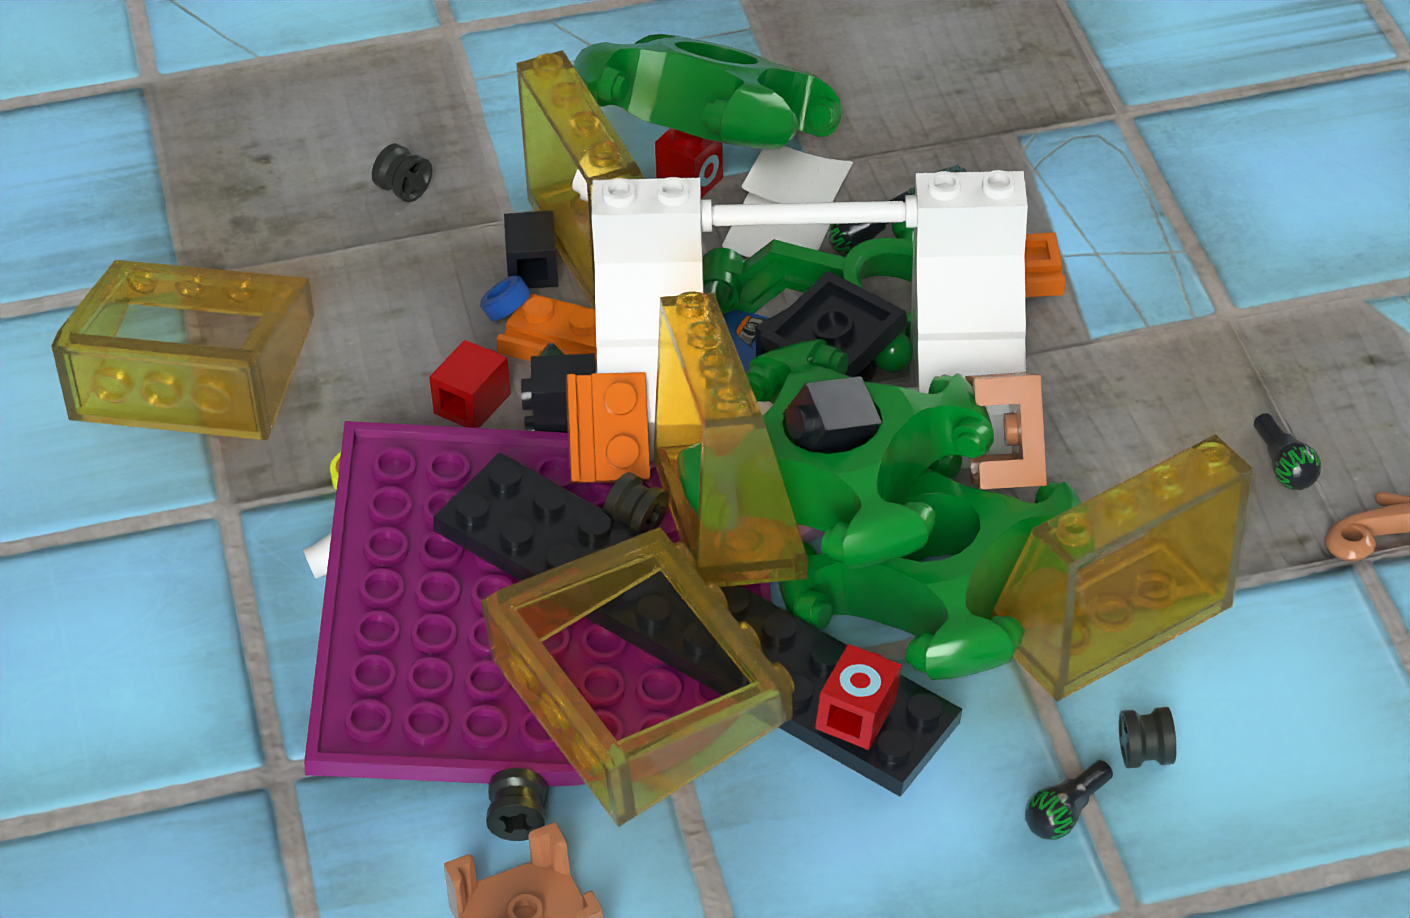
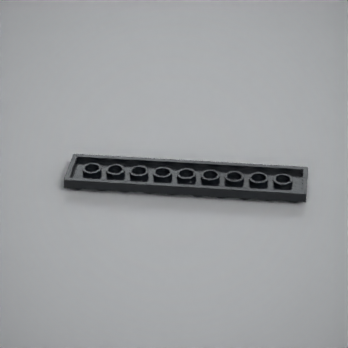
M500 452L433 517L434 532L899 797L902 796L960 724L962 708L900 674L896 702L869 750L815 729L820 692L847 644L643 531L639 535L630 531L627 523L619 519L611 520L603 512V509Z

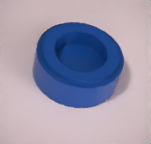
M510 276L494 285L485 293L480 301V307L491 321H497L518 309L529 298L531 290L520 276Z

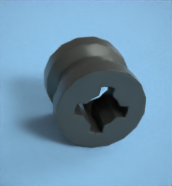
M390 144L379 153L373 164L372 181L383 190H393L397 198L405 202H412L421 197L428 188L432 177V164L428 159L420 155L411 156L409 150L400 144Z
M627 472L611 488L605 500L603 512L611 520L619 519L627 523L630 531L638 535L643 531L651 536L657 530L667 512L670 496L667 491L659 487L648 488L644 486L641 477Z
M1156 707L1150 714L1139 715L1134 710H1123L1120 712L1119 742L1126 768H1137L1144 761L1156 760L1161 765L1175 763L1176 732L1169 707Z
M509 768L501 770L492 776L488 787L489 800L492 803L487 809L486 816L487 828L492 834L509 841L529 840L528 834L532 830L545 826V810L542 805L546 800L547 787L543 777L532 770L524 768Z

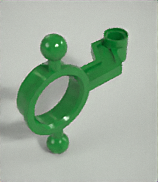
M905 221L892 223V231L896 238L867 240L852 248L846 257L775 239L746 261H744L739 253L732 249L714 248L703 256L704 310L713 314H725L736 309L753 314L786 288L805 293L827 271L862 289L864 288L860 280L873 276H890L912 282L914 228H906ZM906 312L909 325L873 359L876 365L885 371H900L912 359L913 346L910 341L911 313Z

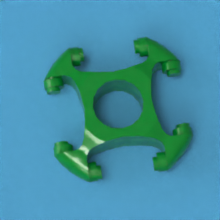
M654 34L636 41L635 44L595 43L580 51L572 68L573 82L579 93L600 107L615 105L646 122L676 129L703 139L723 142L724 144L758 149H780L796 135L797 130L816 137L829 136L837 129L842 115L839 97L827 83L814 74L771 62L744 50L687 37Z
M823 339L804 341L771 350L750 361L748 370L741 380V393L748 400L753 402L769 401L773 403V406L740 438L735 446L725 453L715 454L710 446L699 442L689 445L687 449L682 450L677 460L680 484L691 509L708 530L732 527L739 515L752 514L777 518L824 531L821 543L822 553L828 555L831 560L844 563L847 569L868 567L906 556L924 548L929 535L935 528V511L923 502H907L903 505L897 503L915 480L933 462L949 455L976 458L989 451L994 442V431L990 416L985 406L976 404L973 386L959 373H956L954 376L946 374L940 377L935 376L930 384L928 394L908 388L864 381L882 424L866 444L850 451L832 454L809 452L798 447L794 439L789 435L783 415L784 410L805 383L851 377L845 375L848 368V355L843 353L840 348L827 345Z
M960 455L944 456L933 462L915 480L897 503L903 505L907 502H923L935 511V528L929 535L924 548L885 563L847 569L844 563L831 560L826 554H816L813 547L805 541L792 542L788 547H783L778 553L777 579L779 590L787 612L820 630L827 627L832 615H851L873 620L917 636L911 640L907 647L906 662L911 664L915 670L927 674L931 680L973 675L1011 662L1014 652L1022 643L1025 631L1018 620L1011 616L991 617L1018 585L1036 570L1049 564L1059 563L1062 567L1073 571L1091 562L1095 554L1091 521L1082 501L1069 482L1064 481L1060 484L1052 481L1047 483V486H1040L1036 493L1035 503H1029L1004 494L968 487L952 480L960 471L962 457ZM952 555L943 560L919 561L929 556Z

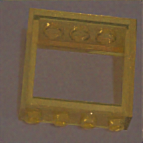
M561 50L554 53L541 54L536 58L516 63L527 197L535 212L553 210L556 248L590 305L596 310L592 230L593 180L644 178L636 162L564 51ZM578 169L587 182L588 202L581 200L580 193L572 188Z
M114 260L60 327L51 344L68 419L91 423L268 440L314 317L309 278ZM129 304L261 317L240 349L115 337Z
M687 291L675 296L660 297L653 460L662 487L669 493V507L696 588L706 589L807 579L808 558L764 419L714 292ZM699 442L702 443L697 517L684 496L678 474L677 460L682 450L687 449L689 445Z
M1215 434L1034 527L990 615V618L993 616H1011L1023 626L1025 632L1022 643L1014 652L1013 657L1058 702L1231 608L1233 605L1253 468ZM1149 530L1147 535L1078 570V567Z
M660 527L502 588L481 600L492 660L618 827L793 718L792 693L795 691V686L787 670L779 662L773 664L769 662L761 652V643L752 627L746 621L738 623L728 611V602L721 589L713 581L704 582L696 572L695 561L686 546L680 541L673 544ZM661 571L751 684L616 741L541 642Z

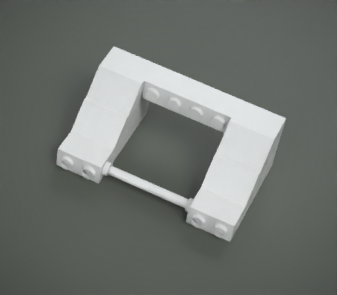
M994 170L990 172L941 171L937 173H916L915 195H905V202L869 201L726 204L712 206L711 199L701 200L700 178H615L611 180H593L592 230L595 261L597 373L645 372L649 460L654 462L659 456L677 465L679 453L687 449L689 445L698 442L710 446L715 454L725 453L735 446L740 438L773 406V403L769 401L753 402L748 400L741 391L706 392L702 232H712V225L752 226L896 223L905 221L906 228H914L910 326L913 356L910 361L911 388L908 389L928 394L933 378L944 374L954 376L956 373H959L965 378V376L1026 372L1024 253L1028 205L1024 171ZM1009 404L985 406L991 419L994 442L990 450L983 455L1011 454L1012 446L1005 445L1003 428L1004 413H1010ZM961 456L962 465L960 469L970 468V458Z

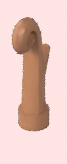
M1387 492L1377 493L1375 500L1383 507L1347 516L1336 522L1329 528L1325 536L1327 549L1340 560L1357 562L1364 560L1374 552L1376 542L1373 536L1410 533V496Z

